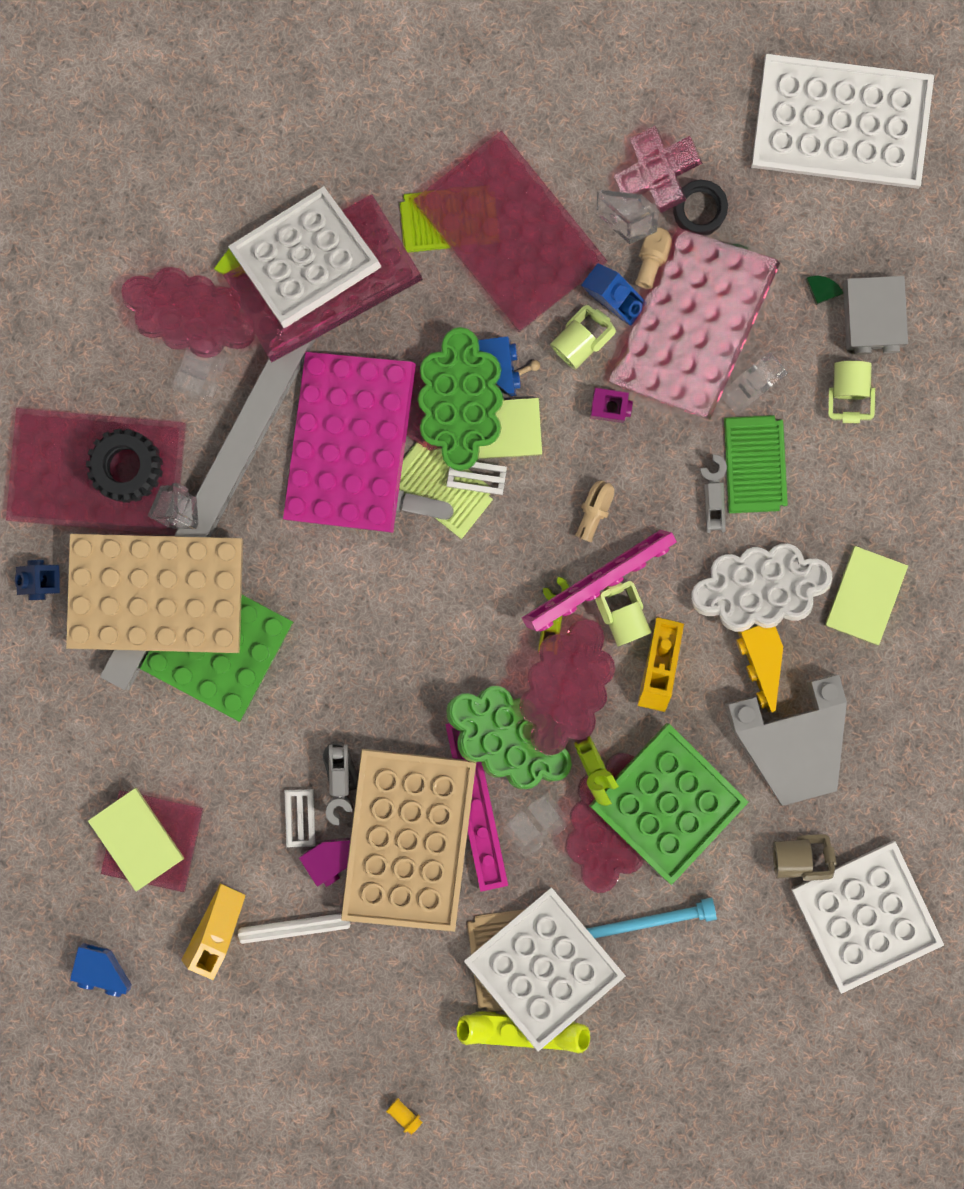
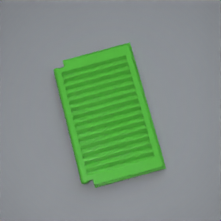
M775 415L724 418L729 513L780 511V505L788 506L783 420L775 421Z

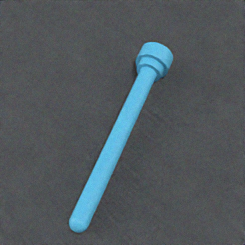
M711 897L701 899V902L696 903L695 907L586 929L595 939L699 918V920L705 919L708 922L717 920L713 898Z

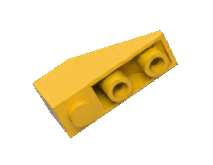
M756 625L745 631L738 632L740 638L736 639V643L741 655H747L750 665L746 666L750 680L752 682L756 681L760 692H757L756 696L761 708H767V711L772 713L776 711L783 644L776 626L763 628Z
M221 883L219 884L181 959L188 970L214 980L227 954L246 896L245 894Z

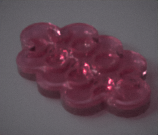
M168 267L158 271L153 279L145 276H134L128 279L122 286L123 303L127 308L135 312V325L139 333L150 338L162 337L163 342L171 349L179 350L189 347L196 356L211 358L218 355L224 346L242 349L249 346L255 339V323L251 317L241 312V296L232 288H216L214 283L205 276L199 275L189 278L181 269Z
M578 620L570 626L566 635L553 634L545 638L539 650L541 661L534 664L528 672L530 689L523 694L519 707L524 719L534 724L531 730V742L534 748L541 754H559L564 750L569 739L582 740L590 736L596 724L594 713L601 710L606 704L607 692L604 685L613 678L615 664L612 657L602 650L604 633L601 626L593 620Z
M628 753L612 755L606 762V770L615 778L635 756ZM586 774L578 785V795L581 801L576 803L570 811V822L574 830L565 841V849L567 855L574 862L582 865L581 878L583 884L591 891L605 893L616 885L620 873L631 874L636 872L643 865L644 859L589 807L595 798L587 786L588 775Z

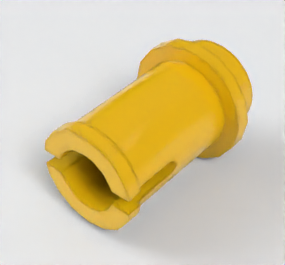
M399 1098L386 1110V1113H389L404 1128V1133L408 1132L412 1135L423 1123L419 1119L420 1115L413 1114Z

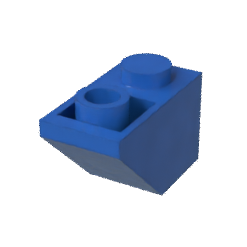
M599 263L596 264L581 284L597 302L630 326H632L648 304L618 272Z
M508 336L479 340L480 352L491 353L501 364V377L496 385L511 397L517 396L516 389L521 388L519 371L514 372L513 361L518 360L516 343L511 344Z
M86 943L78 947L70 981L78 982L77 986L83 989L93 990L94 987L105 989V994L121 997L122 994H127L130 991L132 984L112 950Z

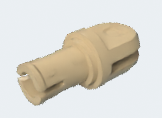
M662 227L653 228L647 233L639 254L643 262L635 283L645 289L653 288L658 268L666 264L672 246L670 233Z
M601 480L595 482L591 487L586 501L581 506L585 513L575 534L576 537H581V539L588 542L593 541V536L600 519L607 518L609 515L608 510L614 497V487L610 483Z

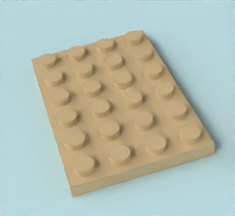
M70 534L66 649L240 653L243 539Z
M361 749L341 921L455 932L476 762L473 763L463 759Z

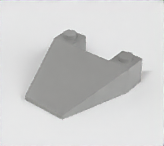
M838 674L807 681L814 710L763 723L756 697L751 696L725 704L733 733L782 806L837 791L847 706L843 686Z

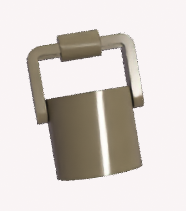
M828 835L798 836L797 840L773 842V866L777 879L803 877L804 881L829 880L834 877V866L837 863L834 847L831 846ZM823 843L825 866H827L828 871L812 872L813 861L810 844Z

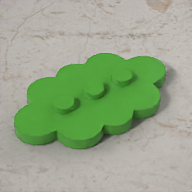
M462 327L454 328L447 332L443 338L442 352L431 353L422 361L420 374L426 385L418 395L419 406L425 413L420 425L422 437L431 445L442 446V456L445 463L452 469L459 471L467 470L475 465L479 458L480 446L491 445L499 438L502 427L496 413L500 410L504 401L503 393L496 385L502 372L500 362L491 353L480 352L479 340L475 333Z
M491 686L482 690L478 696L469 693L460 694L452 698L448 703L446 710L447 719L450 725L460 731L457 743L461 756L473 763L481 762L488 775L495 778L506 776L513 787L523 790L535 787L541 779L549 782L559 781L569 774L572 766L571 756L563 746L558 744L561 731L557 720L545 713L537 714L536 708L531 701L525 698L513 700L511 694L505 688Z

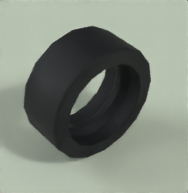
M702 179L691 181L681 188L674 201L673 214L675 222L681 230L689 235L699 237L710 235L719 229L725 220L728 211V201L721 187L712 181ZM705 192L716 201L717 213L709 223L695 224L686 217L684 204L686 199L693 193Z

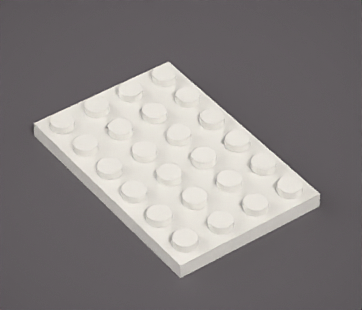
M766 54L751 168L919 189L922 180L934 75Z

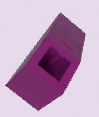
M350 838L324 840L299 857L317 887L323 883L328 887L340 879L338 873L347 868Z

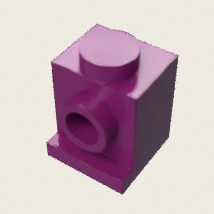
M595 388L590 419L624 423L625 417H631L633 401L628 400L629 393ZM609 402L616 404L617 410L615 412L607 410L606 405Z

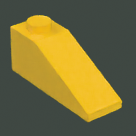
M656 618L637 706L662 712L666 711L672 696L684 623Z

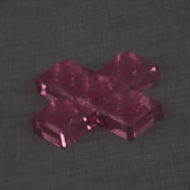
M653 126L630 138L639 162L614 175L623 199L629 202L651 191L657 209L661 213L686 201L677 176L703 164L691 136L666 148L659 130L656 126Z

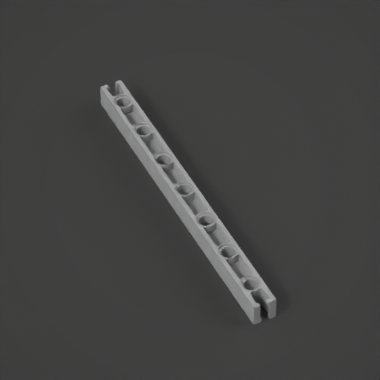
M302 317L284 329L174 537L211 538L304 363L305 352L310 351L321 331L319 325ZM114 650L100 678L123 690H130L149 651Z

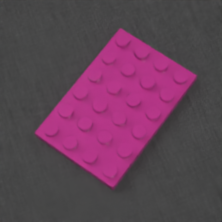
M305 352L283 520L389 533L394 532L416 367L414 362Z

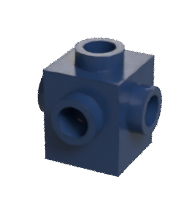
M27 560V566L16 567L14 581L17 587V595H28V600H46L47 594H59V565H45L44 560Z

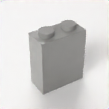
M905 277L847 279L843 283L846 351L854 350L855 355L871 354L872 349H883L885 354L900 352V348L908 344Z

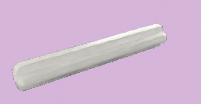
M340 913L241 927L238 930V938L240 943L244 944L350 928L351 923L350 921H341Z

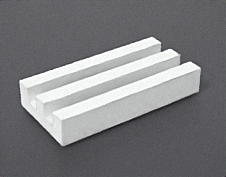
M476 462L471 467L500 472V477L456 471L450 467L447 487L503 496L507 467ZM455 476L499 483L498 488L453 481Z
M314 789L285 790L286 846H316ZM291 796H297L298 841H293ZM303 796L308 798L309 841H304Z

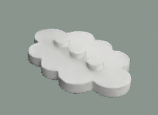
M791 544L776 545L769 552L760 547H752L747 549L741 557L733 554H725L718 557L711 566V578L699 581L692 590V605L702 615H719L722 624L735 632L745 631L754 623L763 628H772L777 626L783 618L791 621H799L806 618L813 608V597L824 594L830 588L832 571L830 566L822 560H804L801 551Z

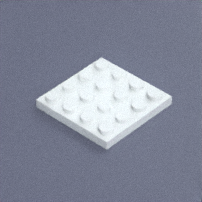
M324 186L228 246L283 328L288 327L381 268L378 259Z
M891 841L836 867L832 879L806 881L791 888L841 994L944 946L895 841Z
M552 887L464 961L537 1052L626 977Z

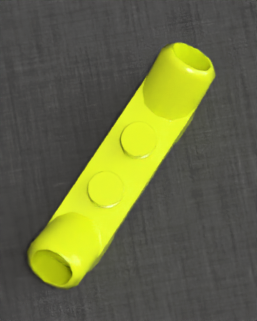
M479 1011L471 1015H464L457 1022V1037L464 1045L489 1044L534 1048L508 1015ZM573 1021L542 1049L583 1053L589 1047L590 1030L586 1025Z

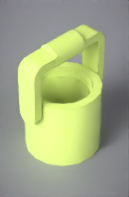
M585 305L567 322L566 328L553 340L550 346L559 357L576 370L594 351H599L614 336L616 329L610 322V318L598 309L594 310L589 305ZM588 315L599 325L607 328L597 339L580 324Z
M841 361L834 363V388H829L828 414L830 419L843 420V423H860V420H872L874 418L875 388H871L872 364L870 362ZM833 397L849 400L871 398L870 414H860V412L833 413Z
M632 581L623 584L620 582L612 587L607 586L595 598L602 618L609 625L617 647L651 633L642 611L643 604ZM626 589L632 604L610 612L605 597H612Z

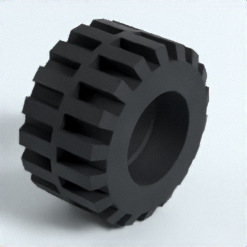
M120 428L113 429L114 432L112 433L107 431L102 434L103 438L101 440L96 439L93 442L95 444L94 449L89 448L88 451L90 460L86 461V467L89 468L87 475L93 481V487L99 490L102 495L124 503H130V501L137 502L142 500L143 496L148 497L152 494L151 490L153 487H158V478L162 477L163 474L161 470L163 460L159 456L160 451L150 439L139 432L131 429L121 430ZM129 449L137 453L140 459V468L132 480L121 483L112 477L110 464L118 452Z

